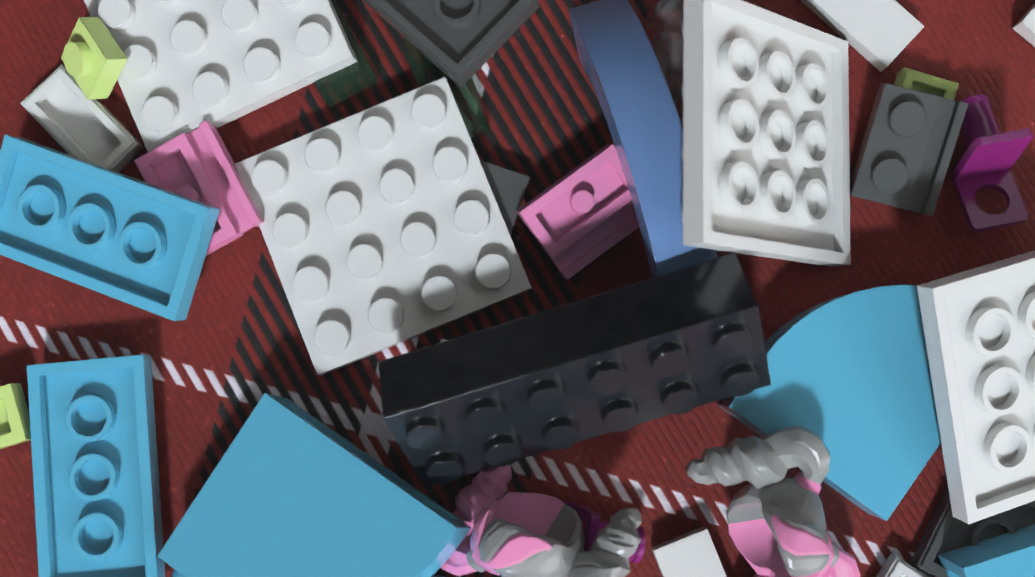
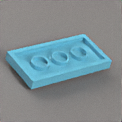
M4 135L0 149V255L169 320H186L220 209L30 140Z
M151 355L27 365L39 577H165V562L157 556L163 548Z

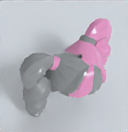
M791 425L775 430L762 438L754 435L747 438H735L725 447L713 446L706 448L700 459H692L687 463L685 468L687 475L700 484L711 485L713 483H720L724 486H732L746 480L750 482L733 496L726 510L728 533L739 552L756 571L753 577H861L854 556L837 547L827 532L819 493L821 483L829 472L831 456L828 448L817 433L798 425ZM800 468V471L793 478L785 477L788 469Z
M511 465L495 466L480 471L472 479L471 485L462 488L455 497L456 509L452 514L470 525L471 529L452 556L440 567L451 574L463 576L476 571L481 573L487 571L501 577H626L631 572L629 557L635 553L641 541L636 529L642 523V518L636 508L622 509L614 514L609 524L600 529L596 534L590 551H584L585 538L583 526L576 510L564 504L557 497L540 493L508 492L507 484L512 479Z

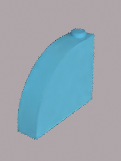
M917 285L881 286L857 291L821 302L801 312L782 325L764 342L771 385L755 389L744 396H731L722 399L718 406L761 437L791 425H798L817 433L828 448L831 456L829 472L823 482L867 514L885 521L889 519L941 444Z
M264 393L157 556L174 569L171 573L172 577H431L452 556L471 529V526L288 398Z

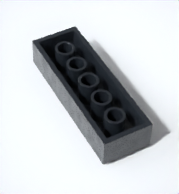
M735 252L378 362L383 419L424 487L438 483H450L461 476L495 466H508L525 457L552 449H565L579 441L610 432L626 431L640 423L671 414H683L704 404L731 396H744L755 389L771 385L758 304Z

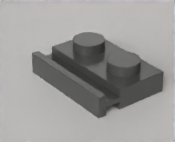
M880 83L850 180V196L933 216L968 103L888 83Z

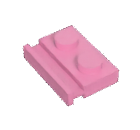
M205 120L199 124V128L188 134L182 133L134 161L145 182L220 209L206 253L207 256L240 238L246 231L255 226L259 227L264 221L248 193L216 127Z
M613 144L605 145L516 211L545 253L556 265L562 277L567 280L639 227L621 162Z

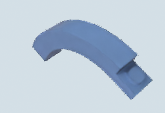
M598 0L568 9L580 63L598 98L626 178L652 278L717 258L716 250L683 245V128L660 64L628 0Z

